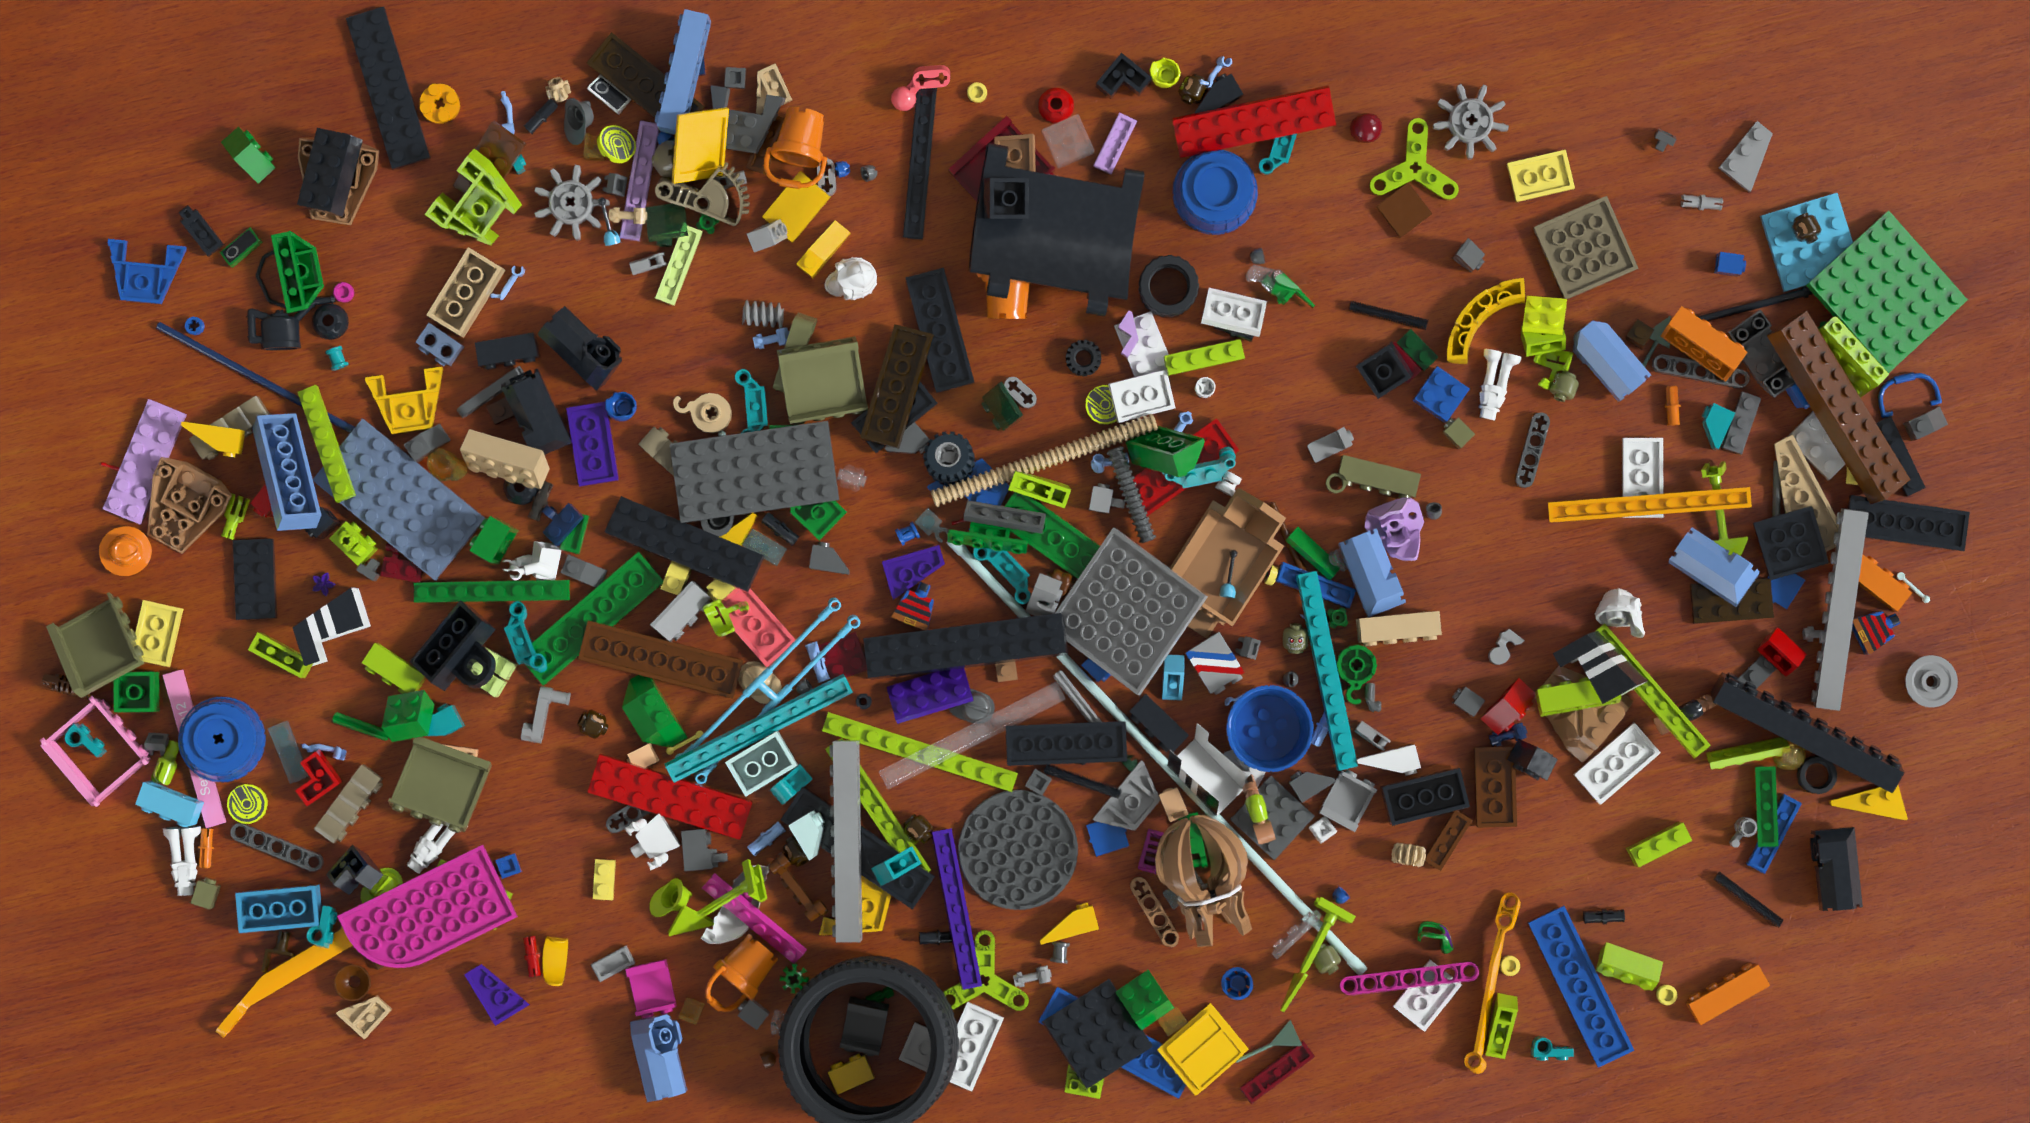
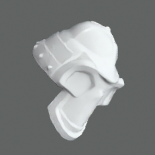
M851 257L835 263L836 270L825 281V289L828 293L836 297L843 295L845 300L855 301L872 293L877 285V273L870 262L862 258Z
M1620 588L1605 593L1597 607L1596 613H1594L1596 620L1600 624H1606L1607 626L1630 627L1631 635L1637 638H1643L1645 635L1641 617L1642 611H1640L1642 606L1640 599Z

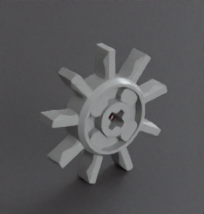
M1462 84L1457 85L1456 91L1460 102L1453 106L1447 101L1440 99L1437 105L1450 113L1448 121H1439L1432 125L1434 130L1449 128L1453 135L1446 142L1444 150H1450L1459 140L1467 145V160L1473 158L1474 143L1480 141L1484 143L1490 152H1494L1497 148L1489 139L1488 134L1491 130L1507 132L1509 126L1504 123L1493 122L1492 113L1501 110L1505 106V102L1500 101L1488 107L1483 102V98L1487 93L1486 85L1479 89L1476 99H1468ZM1469 117H1472V121H1475L1472 126L1466 121Z
M579 165L574 166L572 180L562 181L560 174L554 168L550 170L551 176L557 185L552 192L544 188H535V192L538 195L549 198V207L535 212L536 218H544L547 215L553 214L557 220L551 228L550 234L555 237L560 232L563 224L572 225V234L576 241L581 240L579 224L587 220L593 227L600 229L602 225L599 220L591 216L593 207H601L598 203L599 199H593L591 191L602 182L599 176L592 179L589 184L584 185L579 182L581 167ZM569 199L574 200L575 205L573 207L567 202ZM607 199L605 207L610 206V201Z

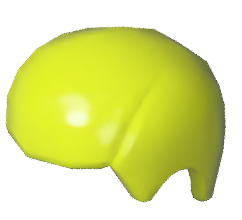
M1161 58L1156 62L1153 61L1149 70L1152 81L1160 88H1169L1180 79L1179 65L1171 59Z

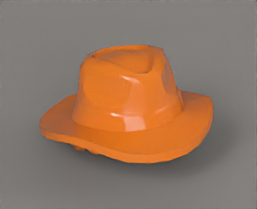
M121 526L109 531L102 538L99 545L101 563L109 572L118 576H131L139 573L148 565L152 555V547L146 535L139 529L130 526Z

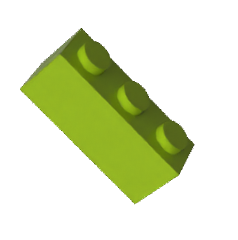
M257 632L248 649L299 678H306L313 665L304 666L300 652L262 632Z
M374 643L362 661L366 665L365 670L373 675L378 673L382 676L381 680L390 686L395 684L399 687L398 691L402 694L418 691L426 679L413 665L379 643Z
M1677 822L1627 847L1626 850L1634 866L1641 867L1691 842L1692 839L1684 823Z
M1606 942L1600 950L1596 971L1604 976L1614 977L1624 983H1631L1640 986L1644 990L1653 991L1659 983L1663 962Z

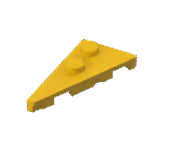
M1898 785L1893 793L1881 787H1876L1829 800L1831 806L1908 820Z

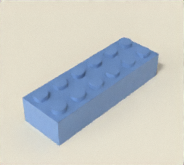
M684 9V14L679 16L678 26H680L679 34H675L673 41L675 52L671 53L669 58V64L671 65L670 73L666 72L664 79L666 89L665 92H661L659 101L661 103V110L657 111L655 116V123H657L659 130L673 135L676 133L677 115L690 113L711 26L708 14Z
M296 413L257 416L252 429L277 531L317 528L322 515Z

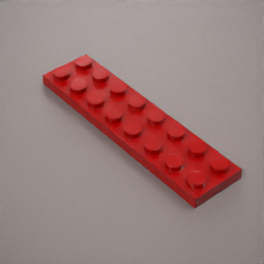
M1329 85L1172 118L1180 158L1336 125Z
M599 754L587 791L597 796L660 814L661 816L738 840L741 839L753 802L683 779L674 783L670 775L604 754Z

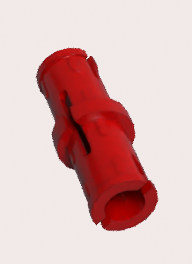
M530 936L531 945L529 937H523L526 952L524 959L527 960L528 976L534 977L533 968L535 969V975L541 976L538 959L540 953H537L536 936Z

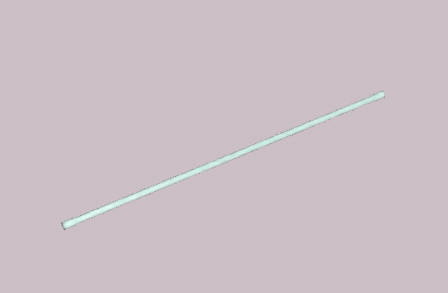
M948 541L946 542L1019 618L1031 617L970 553L965 545L957 546L948 543ZM1069 655L1056 656L1118 722L1126 721V731L1208 817L1219 821L1233 831L1241 840L1247 852V858L1319 932L1323 922L1220 814L1216 817L1167 766L1168 759ZM1329 929L1325 940L1345 959L1357 975H1362L1367 970V967Z

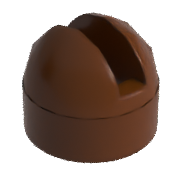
M764 1052L760 1054L765 1069L775 1064L776 1056L773 1053Z

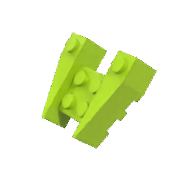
M473 149L457 169L460 174L472 182V185L458 204L444 193H441L425 215L440 227L453 229L461 235H469L477 238V241L492 245L499 235L490 228L505 208L515 214L522 204L492 162Z

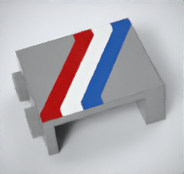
M1220 632L1185 652V655L1191 661L1210 694L1214 692L1217 695L1226 689L1224 685L1229 682L1235 684L1243 678L1241 675L1245 673Z

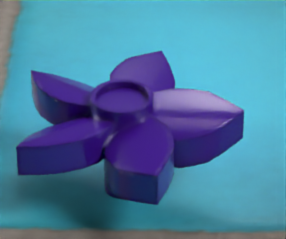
M328 572L322 577L313 576L314 582L317 584L313 587L312 591L321 590L327 596L328 588H332L336 584L328 581Z

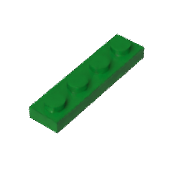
M1776 766L1755 767L1758 847H1779Z

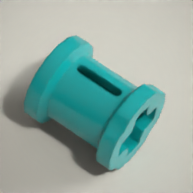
M342 346L325 351V354L330 358L332 371L349 365L344 359Z

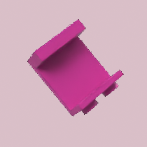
M666 959L625 969L626 975L630 979L637 1010L635 1012L636 1016L641 1015L642 1019L653 1016V1012L657 1011L665 1014L672 1012V1008L677 1006Z

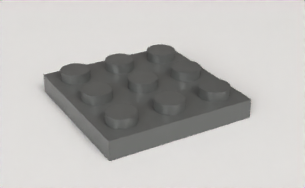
M1269 776L1258 788V792L1264 798L1268 815L1266 820H1270L1276 839L1268 843L1258 844L1253 828L1255 823L1252 822L1245 803L1230 820L1275 860L1315 816L1272 776Z

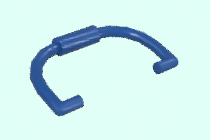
M1911 372L1893 377V379L1887 381L1881 387L1878 394L1881 417L1893 416V411L1885 412L1883 404L1884 392L1890 385L1912 381L1915 378L1925 379L1932 385L1935 392L1936 400L1930 401V405L1933 406L1942 403L1936 382L1930 376L1923 373Z

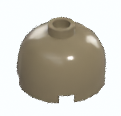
M668 140L658 145L652 156V165L660 176L672 179L675 140Z

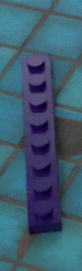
M952 828L931 832L961 990L980 987L982 982Z

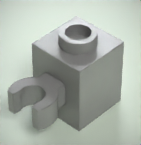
M1098 483L1097 487L1093 486L1089 511L1109 514L1110 506L1124 509L1125 502L1122 499L1112 498L1113 490L1109 489L1110 485Z

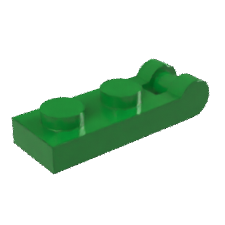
M1198 812L1190 813L1187 816L1179 818L1178 821L1185 818L1190 820V817L1193 815H1198ZM1191 820V854L1199 853L1200 859L1192 860L1193 867L1207 868L1208 864L1202 834L1197 824L1192 823Z

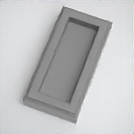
M626 945L592 963L591 967L599 982L636 962Z

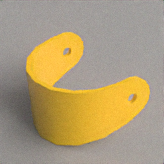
M547 936L542 952L543 978L548 985L561 986L563 984L568 954V938Z

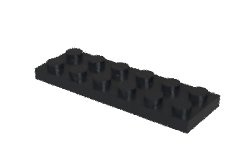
M944 267L906 277L919 330L933 334L927 360L936 393L975 383Z
M1849 496L1848 509L1869 512L1865 538L1965 551L1970 515L1968 511L1890 500L1870 504L1866 497Z
M1126 721L1006 726L1007 766L1127 761Z

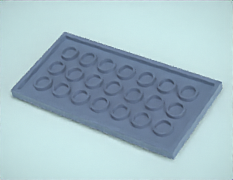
M362 418L339 447L356 496L339 503L436 581L478 530L485 517ZM322 467L313 478V481L334 498L324 467Z

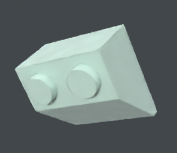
M815 811L808 813L789 825L790 830L809 860L818 855L825 828L823 817L819 812L816 813Z

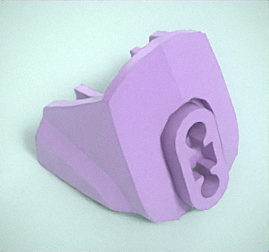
M1405 497L1369 510L1365 518V529L1367 532H1371V530L1377 528L1383 546L1390 557L1402 561L1417 560L1420 549V531L1424 524L1419 503L1412 498Z

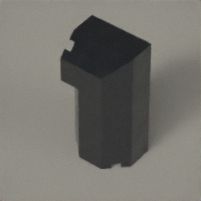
M564 306L552 316L553 319L550 322L547 321L537 335L597 391L607 383L622 362V357L619 356L621 349L609 336L597 337L598 334H594Z
M538 368L534 369L533 374L529 370L509 379L510 384L508 385L505 382L501 384V388L518 425L524 430L522 435L527 446L542 450L545 455L571 444L568 431Z
M1855 827L1811 830V834L1814 835V838H1810L1811 858L1813 862L1817 861L1818 864L1814 868L1819 910L1828 911V908H1832L1833 911L1863 907Z

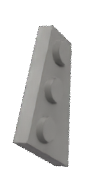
M1758 121L1755 122L1719 169L1750 193L1773 133Z

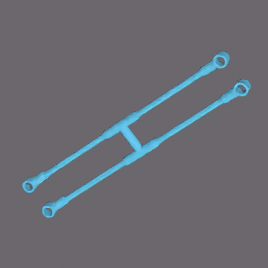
M830 598L828 606L818 615V618L769 668L767 667L742 692L743 694L694 744H691L683 753L677 754L675 758L697 748L757 688L771 699L758 716L774 709L792 691V687L841 638H844L852 629L860 626L859 618L856 615H850L847 623L837 632L838 635L788 685L786 684L776 694L764 681L821 621H824L833 611H838L841 608V603L837 598ZM833 602H837L835 607L831 606ZM852 620H857L855 624H851ZM721 760L705 767L703 770L697 771L694 774L696 782L704 784L707 781V776L717 767ZM700 775L704 776L702 779H697Z

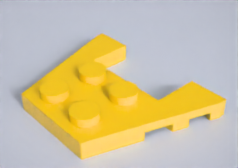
M443 367L424 369L426 390L386 395L383 375L365 377V381L381 410L380 412L391 434L427 430L433 427Z
M861 875L862 933L882 931L891 895ZM824 917L819 935H832V927L836 925V920Z

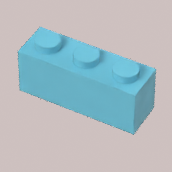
M146 781L142 784L135 805L140 806L144 812L158 813L160 818L175 820L177 825L188 828L197 824L204 802L153 781Z

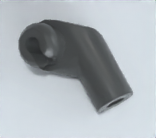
M1366 683L1365 700L1368 709L1373 713L1374 711L1379 712L1381 711V702L1375 701V684Z

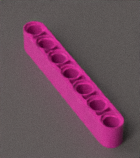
M1472 962L1349 976L1341 981L1340 988L1346 995L1354 996L1469 982L1477 979L1479 969ZM1468 966H1472L1475 969V974L1472 977H1467L1464 974V970ZM1447 969L1455 971L1453 979L1448 980L1444 977V972ZM1428 971H1432L1435 974L1432 982H1427L1424 979V975ZM1409 973L1415 976V981L1412 984H1406L1404 981V977ZM1387 976H1393L1395 979V983L1391 987H1387L1384 983ZM1369 978L1375 981V986L1372 989H1366L1364 985L1365 981ZM1347 981L1355 983V988L1351 992L1345 990Z

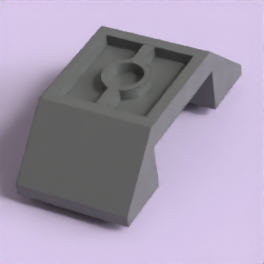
M1759 310L1727 333L1730 340L1734 343H1740L1748 352L1742 362L1757 383L1774 398L1793 385L1795 381L1768 339L1767 335L1772 332L1770 330L1772 325L1763 312Z

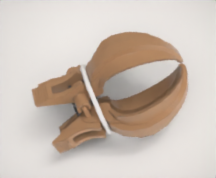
M1193 815L1190 817V820L1187 818L1181 819L1171 825L1164 832L1158 844L1155 858L1156 873L1160 882L1179 896L1178 904L1186 918L1189 939L1191 940L1195 937L1198 947L1213 946V914L1222 913L1228 924H1234L1242 936L1252 930V926L1244 907V891L1240 890L1242 888L1240 884L1246 876L1248 859L1241 840L1224 824L1206 815ZM1191 820L1200 829L1209 855L1211 876L1208 878L1207 884L1204 885L1197 882L1193 867L1190 846ZM1202 920H1203V924H1204V929H1205V930H1202Z

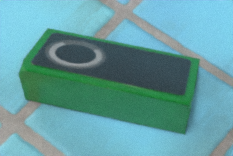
M249 227L225 247L220 254L228 265L233 268L260 246L263 241Z

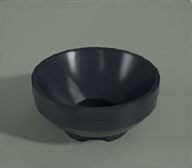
M325 304L314 312L312 325L320 337L335 340L343 336L347 331L349 318L342 307L336 304ZM332 315L334 323L331 326H325L323 324L324 316Z
M504 480V493L514 504H529L539 494L540 489L538 488L530 489L526 487L524 491L517 492L514 488L515 483Z

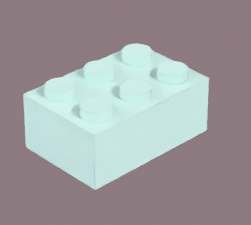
M779 731L725 762L745 797L798 766Z

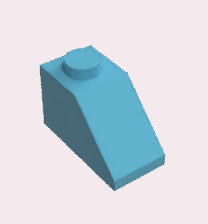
M1168 655L1164 660L1162 700H1182L1184 655Z

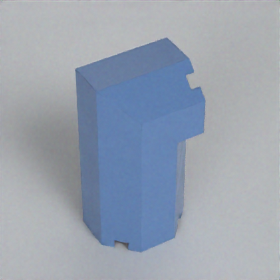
M1591 321L1574 334V354L1592 370L1618 402L1623 400L1625 395L1632 393L1651 376L1608 323Z
M1377 528L1371 530V532L1368 531L1345 540L1346 545L1344 542L1338 543L1367 618L1406 603L1405 599L1401 600L1400 596H1403L1404 593L1396 573L1391 574L1390 572L1393 568Z
M1694 528L1687 532L1675 549L1676 554L1669 559L1671 565L1735 607H1737L1760 573L1757 569L1755 572L1752 570L1753 565L1734 552L1732 555H1728L1729 550L1724 549Z
M667 1014L630 1022L631 1037L647 1102L686 1093L687 1087L677 1045L681 1044L683 1039L679 1023L675 1020L672 1021Z

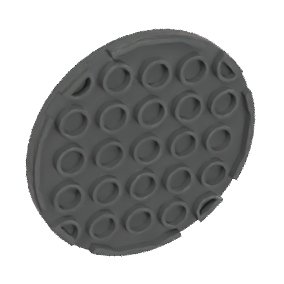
M1012 790V792L1005 791L989 797L972 811L964 823L960 834L958 855L964 877L980 897L1001 908L1025 910L1049 902L1065 888L1076 867L1078 843L1070 819L1055 802L1032 791Z

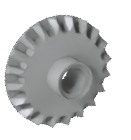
M1934 655L1918 658L1911 664L1905 677V687L1907 688L1908 695H1910L1913 701L1925 707H1939L1946 704L1954 696L1958 685V678L1954 667L1944 658ZM1928 676L1934 679L1931 687L1926 684Z

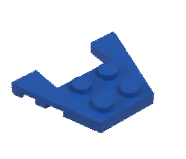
M108 239L120 300L162 305L187 247L167 245L165 265L126 262L128 241Z
M983 459L975 462V466L972 467V474H968L967 477L971 479L973 475L979 476V473L990 472L992 468ZM937 480L929 484L927 488L930 491L933 489L936 491L939 487L942 489L944 485L940 484ZM1004 481V484L999 483L998 486L987 487L985 491L981 489L979 493L978 491L973 495L970 493L966 498L969 501L1001 506L1009 491V485Z

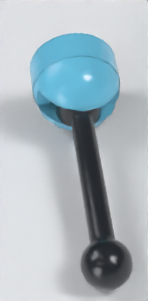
M601 197L598 203L602 207L608 230L604 234L605 246H610L621 241L618 233L611 230L605 207L606 199Z
M1236 550L1230 551L1231 561L1228 580L1220 588L1219 596L1235 598L1236 591L1235 587L1231 584L1235 557L1238 554Z

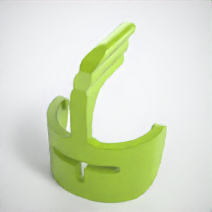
M1561 350L1535 355L1534 362L1536 364L1552 369L1549 379L1543 378L1538 385L1543 389L1550 390L1557 372H1568L1573 352ZM1560 356L1559 362L1565 363V365L1549 362L1547 359L1557 361Z
M719 598L704 605L702 609L715 634L721 637L735 631L729 613L738 609L740 611L749 610V604L747 601H742L726 608ZM715 606L718 607L726 624H723L720 616L714 618V616L718 615Z

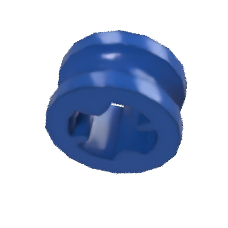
M190 317L186 320L185 329L188 333L199 335L204 331L205 325L202 319ZM196 320V323L200 326L196 328V331H193L194 329L190 328V325Z

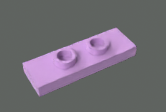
M1119 112L1093 167L1107 174H1112L1137 123L1136 120Z

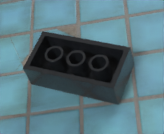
M317 128L297 205L309 210L343 217L363 140L350 134Z
M1458 767L1380 786L1391 826L1470 807L1461 769Z

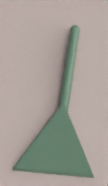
M1289 1020L1271 1043L1241 1056L1236 1063L1272 1046H1302L1291 1020Z

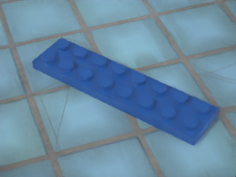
M1563 905L1528 922L1596 1066L1599 1068L1634 1051L1565 906Z
M1057 986L1038 1022L1043 1024V1020L1077 1000L1078 997ZM1146 1035L1153 1047L1121 1068L1179 1099L1186 1085L1157 1051L1162 1043Z

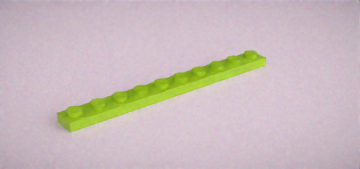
M830 712L827 714L822 730L823 732L848 740H859L861 744L1010 792L1013 790L1018 774L1014 771Z

